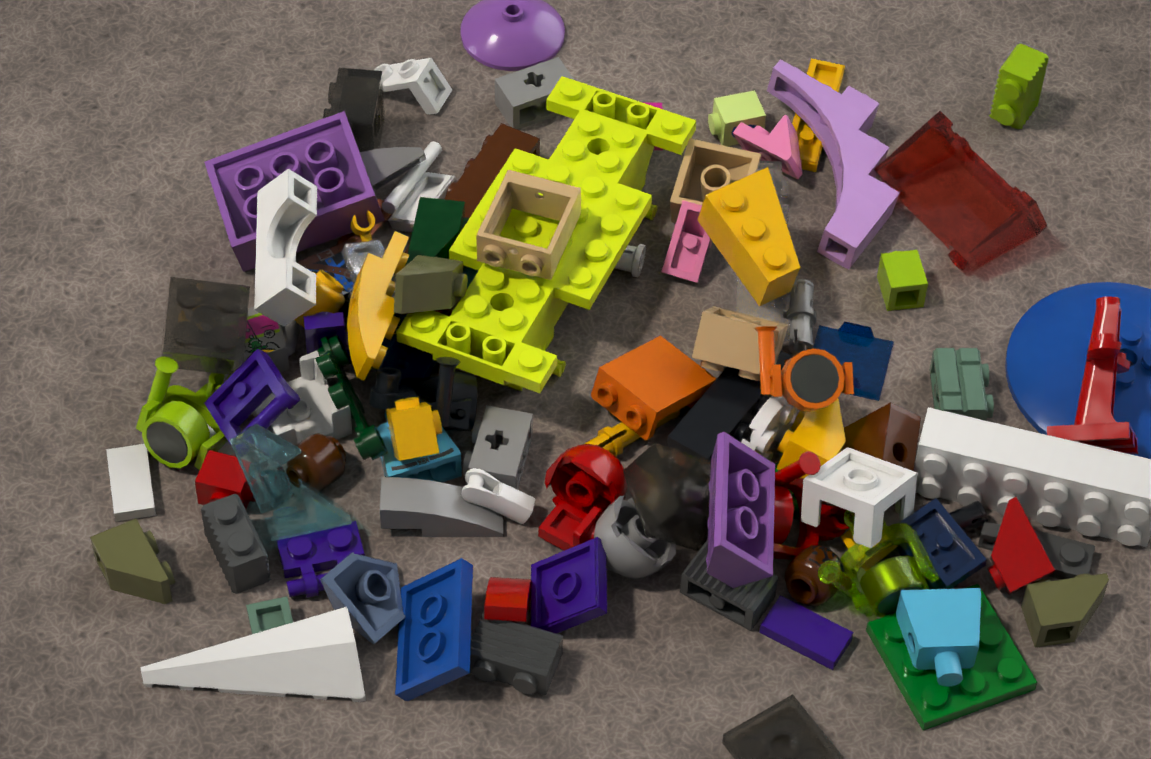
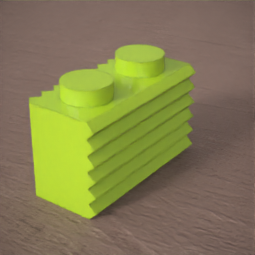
M1018 44L999 69L1000 73L998 74L997 88L992 100L990 118L997 120L1002 125L1011 126L1017 130L1023 128L1026 120H1029V116H1032V112L1035 111V107H1038L1049 60L1047 54L1024 44Z

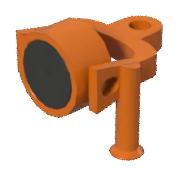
M763 326L754 328L758 332L761 394L774 397H782L783 395L793 407L809 412L829 406L838 399L841 392L844 394H854L852 362H844L841 365L836 357L829 352L813 348L801 351L792 358L784 360L785 365L781 370V364L775 365L774 330L777 327Z

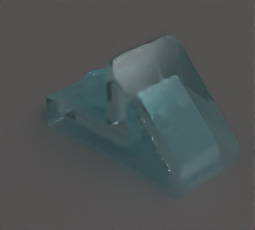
M258 424L248 427L229 439L261 513L272 511L295 496L290 479L282 465L302 453L299 447Z
M298 479L304 509L297 511L296 506L283 507L274 510L272 517L264 518L271 541L352 524L351 517L344 507L301 479Z

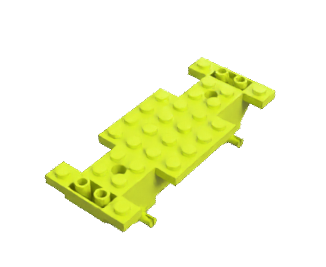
M561 76L546 99V110L572 118L574 121L550 159L548 160L515 148L449 249V259L463 261L464 266L478 270L468 286L465 296L461 297L450 316L436 311L408 313L396 331L397 342L432 354L433 360L439 357H452L460 361L456 366L458 369L519 391L526 388L537 393H541L551 374L561 377L565 370L566 362L558 360L557 355L547 352L546 349L554 338V326L568 303L590 310L644 217L653 220L657 213L658 206L652 204V195L641 191L645 185L646 172L654 146L681 155L689 139L692 138L696 131V120ZM507 170L581 188V215L551 280L529 276L518 271L499 266L495 267L477 261L476 235ZM512 209L500 233V237L548 248L560 221Z

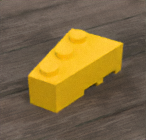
M766 167L706 194L697 221L759 307L791 292L800 270V264L769 168Z

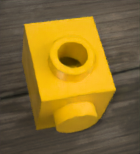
M419 397L395 401L396 408L386 409L395 458L402 461L439 453L436 435L442 434V425L438 410L432 411L430 404L426 402L420 403Z

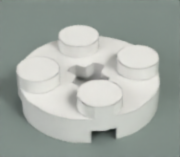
M783 395L782 397L771 396L758 411L749 428L753 429L750 437L751 441L748 442L742 439L741 443L771 461L773 457V452L771 451L778 442H781L788 429L791 430L793 423L790 421L795 415L797 408L790 405Z

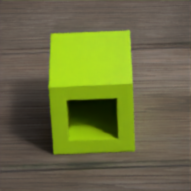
M918 250L881 253L877 279L887 311L924 307L928 281Z

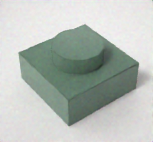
M287 596L246 605L252 634L293 623Z

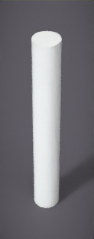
M434 141L429 143L424 150L426 160L409 169L382 203V208L386 213L392 214L396 211L442 151L439 143Z

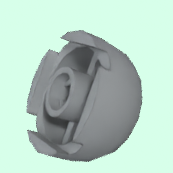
M619 496L597 520L594 538L598 537L601 539L606 552V568L631 579L651 576L661 570L675 556L676 543L674 537L672 536L667 540L662 530L667 523L652 506L634 496L628 501L623 500L624 496Z

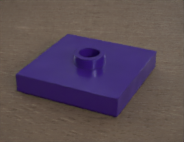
M596 537L531 564L532 627L557 634L607 614L606 552L600 538Z

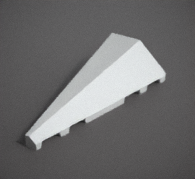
M347 607L140 667L144 687L152 688V684L179 686L181 690L192 691L194 687L218 689L221 693L285 697L286 694L311 695L314 699L327 700V697L351 698L353 702L366 701L356 641Z

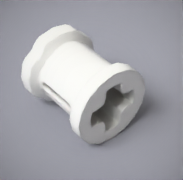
M639 244L637 247L628 245L616 264L615 269L631 272L633 277L638 278L644 264L646 245Z

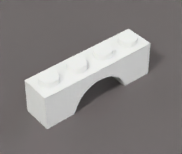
M287 169L258 190L254 310L282 326H286L316 305V274L296 263V251L304 231L317 216V186L290 169Z

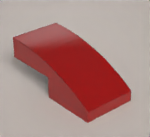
M490 577L486 591L484 619L526 622L531 579Z

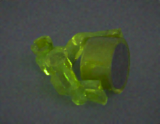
M846 510L844 521L850 528L853 536L855 513ZM884 519L880 542L872 548L856 543L842 555L840 560L843 562L846 574L841 571L840 565L833 560L825 561L818 569V578L821 582L832 584L851 598L855 608L867 617L872 615L884 617L896 613L901 590L929 589L924 576L932 583L940 579L917 532L907 523H897L887 527ZM909 543L914 557L897 556L884 560L868 569L859 582L857 572L868 559L893 545Z

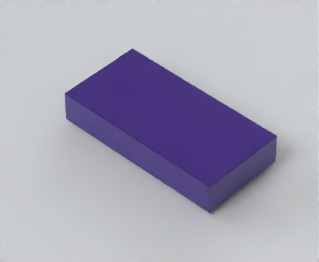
M780 595L761 623L759 633L833 670L851 643L854 632Z

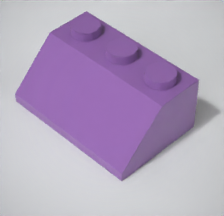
M726 432L719 433L711 459L709 481L707 573L728 586L735 588L773 576L775 464Z

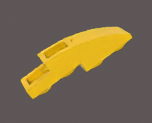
M394 231L382 258L368 252L351 293L347 321L348 345L356 376L361 380H365L371 367L379 369L388 350V347L381 345L385 337L391 340L400 321V318L394 316V298L392 296L395 291V282L391 279L393 274H397L407 263L409 254L403 252L409 237L397 231Z

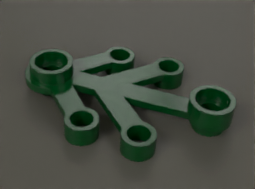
M337 335L330 339L327 336L321 338L323 347L317 349L319 357L315 358L317 365L326 380L335 375L338 378V383L329 387L328 392L338 410L349 405L351 418L355 420L357 425L355 432L358 437L354 438V442L363 460L370 457L372 460H375L387 454V448L375 425H369L364 415V407L343 367L351 364V361L340 338Z

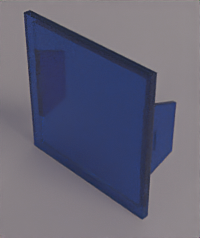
M844 322L839 329L819 325L813 348L829 352L836 357L841 365L844 362H852L854 394L850 395L879 401L894 342L875 338L871 327Z

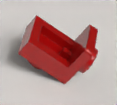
M560 500L538 527V537L564 551L594 539V529L597 520L602 515V509L593 506L589 513L586 514Z

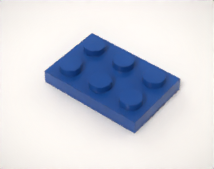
M463 558L401 587L402 607L406 617L399 622L395 695L405 701L412 700L470 673L473 565Z

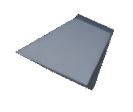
M352 552L320 579L333 609L337 610L347 607L352 628L372 644H375L406 617L403 613L397 563L366 557Z

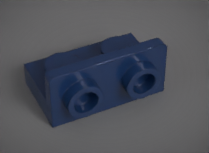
M937 498L897 524L895 543L898 547L896 549L903 559L912 560L921 571L919 573L920 578L927 589H953L986 566L987 559Z

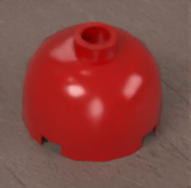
M582 444L568 448L556 459L546 471L545 485L547 489L551 485L556 495L552 499L555 505L562 500L586 514L589 513L593 506H597L602 509L603 514L607 507L619 496H624L623 500H625L628 479L624 467L610 451L598 445Z

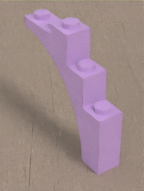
M780 59L773 67L767 92L788 105L808 124L816 137L822 142L821 144L832 166L836 185L835 213L824 229L817 252L831 261L850 269L892 215L900 193L888 184L875 179L882 170L889 150L888 146L866 134L872 127L879 103L850 86L840 94L828 85L819 82L800 69Z

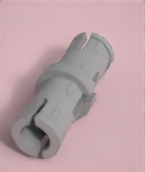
M798 279V290L797 283L794 282L790 292V308L786 314V321L790 325L789 351L793 354L804 351L805 345L806 350L813 349V326L817 320V313L813 309L814 284L806 279Z

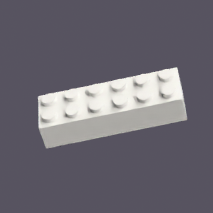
M928 407L914 464V472H917L916 493L926 498H941L958 502L962 506L979 501L984 509L996 511L1003 516L1008 501L1017 497L1027 518L1038 521L1044 526H1059L1076 530L1085 536H1101L1117 540L1127 546L1138 545L1147 547L1151 536V459Z

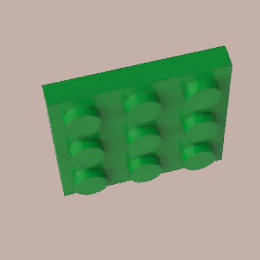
M975 584L967 588H980V586ZM982 589L980 640L975 664L971 668L962 669L963 680L955 686L939 685L936 669L918 670L913 666L896 618V613L867 623L866 631L923 731L1036 689L1037 681Z

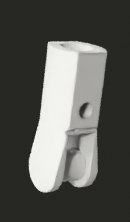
M473 468L466 472L465 481L467 485L463 487L461 496L465 501L488 508L519 524H524L533 512L534 497L500 482L484 470Z

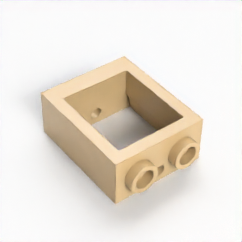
M507 170L476 235L477 261L495 267L499 266L518 271L529 276L551 280L581 215V188ZM512 209L560 221L548 248L500 237V233Z

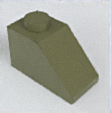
M417 255L396 274L394 313L404 314L451 309L466 294L468 278L467 274H462L463 261Z

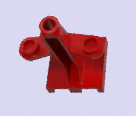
M1101 297L1096 299V311L1074 425L1047 426V435L1126 454H1138V438L1130 423L1116 422L1114 419L1116 376L1118 373L1129 371L1131 363L1126 359V353L1120 352L1122 344L1119 342L1122 312L1120 298Z

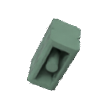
M936 348L933 350L929 371L934 409L985 421L987 418H992L994 411L992 394L985 393V387H988L989 366L988 364H981L980 350L978 348H959L958 350L954 348Z

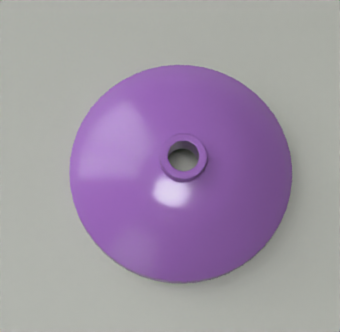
M482 0L466 13L461 24V41L469 55L483 65L505 71H519L551 60L561 49L565 37V27L561 16L551 5L543 0Z

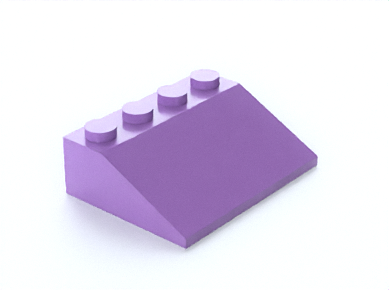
M345 111L204 162L231 247L243 272L255 268L258 190L287 169L317 186V216L304 231L296 253L352 233L350 223L354 215L356 216L358 226L362 228L369 226L366 218L367 211L374 215L375 224L385 221Z

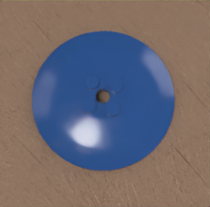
M1096 282L1064 288L1038 301L1016 324L1006 351V378L1012 397L1019 410L1041 434L1047 435V426L1074 425L1096 311V299L1101 297L1120 298V307L1122 309L1119 342L1122 343L1120 352L1126 353V359L1130 360L1134 365L1130 366L1129 371L1118 373L1116 376L1114 419L1116 422H1129L1138 438V454L1131 455L1151 459V289L1125 283Z

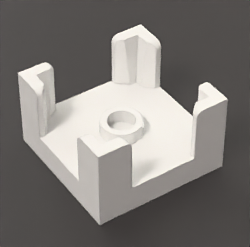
M318 351L300 357L301 377L287 382L299 395L300 401L292 409L287 408L263 432L280 462L287 460V453L290 449L310 435L320 433L325 436L334 437L337 440L352 434L350 407L348 405L338 410L334 405L328 392L327 380L322 375L315 359L319 357ZM273 392L252 413L254 417L275 398Z
M847 447L820 466L818 473L808 475L803 479L801 522L814 527L820 525L821 502L825 501L854 512L853 540L860 545L872 548L882 538L885 510L895 503V512L899 514V520L901 521L914 513L917 472Z

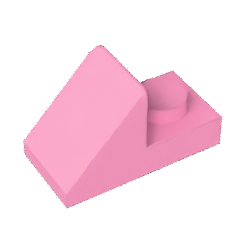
M787 115L781 118L771 133L760 126L752 128L742 122L734 130L733 135L743 150L760 153L761 161L796 179L801 177L802 166L798 136Z
M685 200L682 201L662 273L696 283L699 282L708 249L712 245V240L697 221L702 205Z

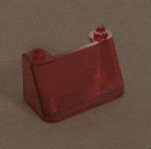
M939 111L874 170L881 182L900 192L898 200L951 251L947 254L950 260L961 271L967 267L973 272L1037 237L1047 228V224L1037 202L1025 191L1021 192L1016 186L1012 188L971 149L964 137H960L956 132H953L951 128L953 123Z

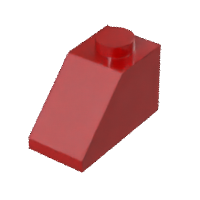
M1017 497L1008 501L990 557L993 565L987 568L996 588L1000 590L1005 587L1009 595L1027 587V584H1033L1053 574L1055 571Z

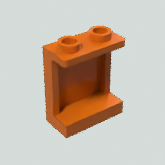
M660 335L599 367L591 397L640 437L648 440L653 437L657 423L661 419L685 406L692 408L717 378Z

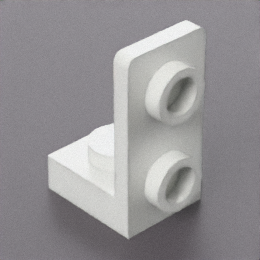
M432 58L410 59L403 63L391 65L382 64L372 71L371 78L364 87L368 95L409 88L422 109L429 115L437 114L452 92V88Z

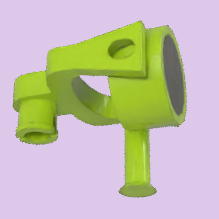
M159 357L155 360L157 370L147 403L142 406L136 429L142 432L146 448L160 463L170 468H182L197 456L194 467L200 470L208 451L218 452L228 442L204 404L225 382L224 378L227 372L220 370L212 372L209 375L208 383L195 393L179 385L169 386L172 373L178 370V363L170 357ZM208 425L216 432L211 438Z

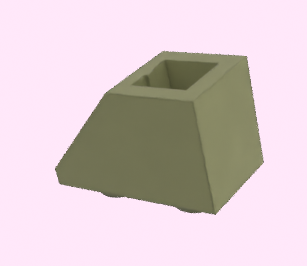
M137 518L90 537L95 560L111 590L162 604L173 601L170 585L175 584L172 570L167 561L159 562L156 556L159 553L156 540L150 530L143 532Z
M1107 573L1097 575L1080 574L1073 578L1055 581L1043 579L1033 584H1027L1021 608L1035 648L1076 641L1103 600L1109 582Z

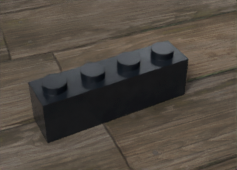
M781 350L776 364H781L782 370L785 365L784 360L790 359L793 356ZM726 367L668 435L666 459L699 478L704 474L710 473L711 459L717 435L726 432L742 442V439L747 440L752 430L749 428L752 420L772 395L761 394L760 381L740 377L738 375L739 369Z

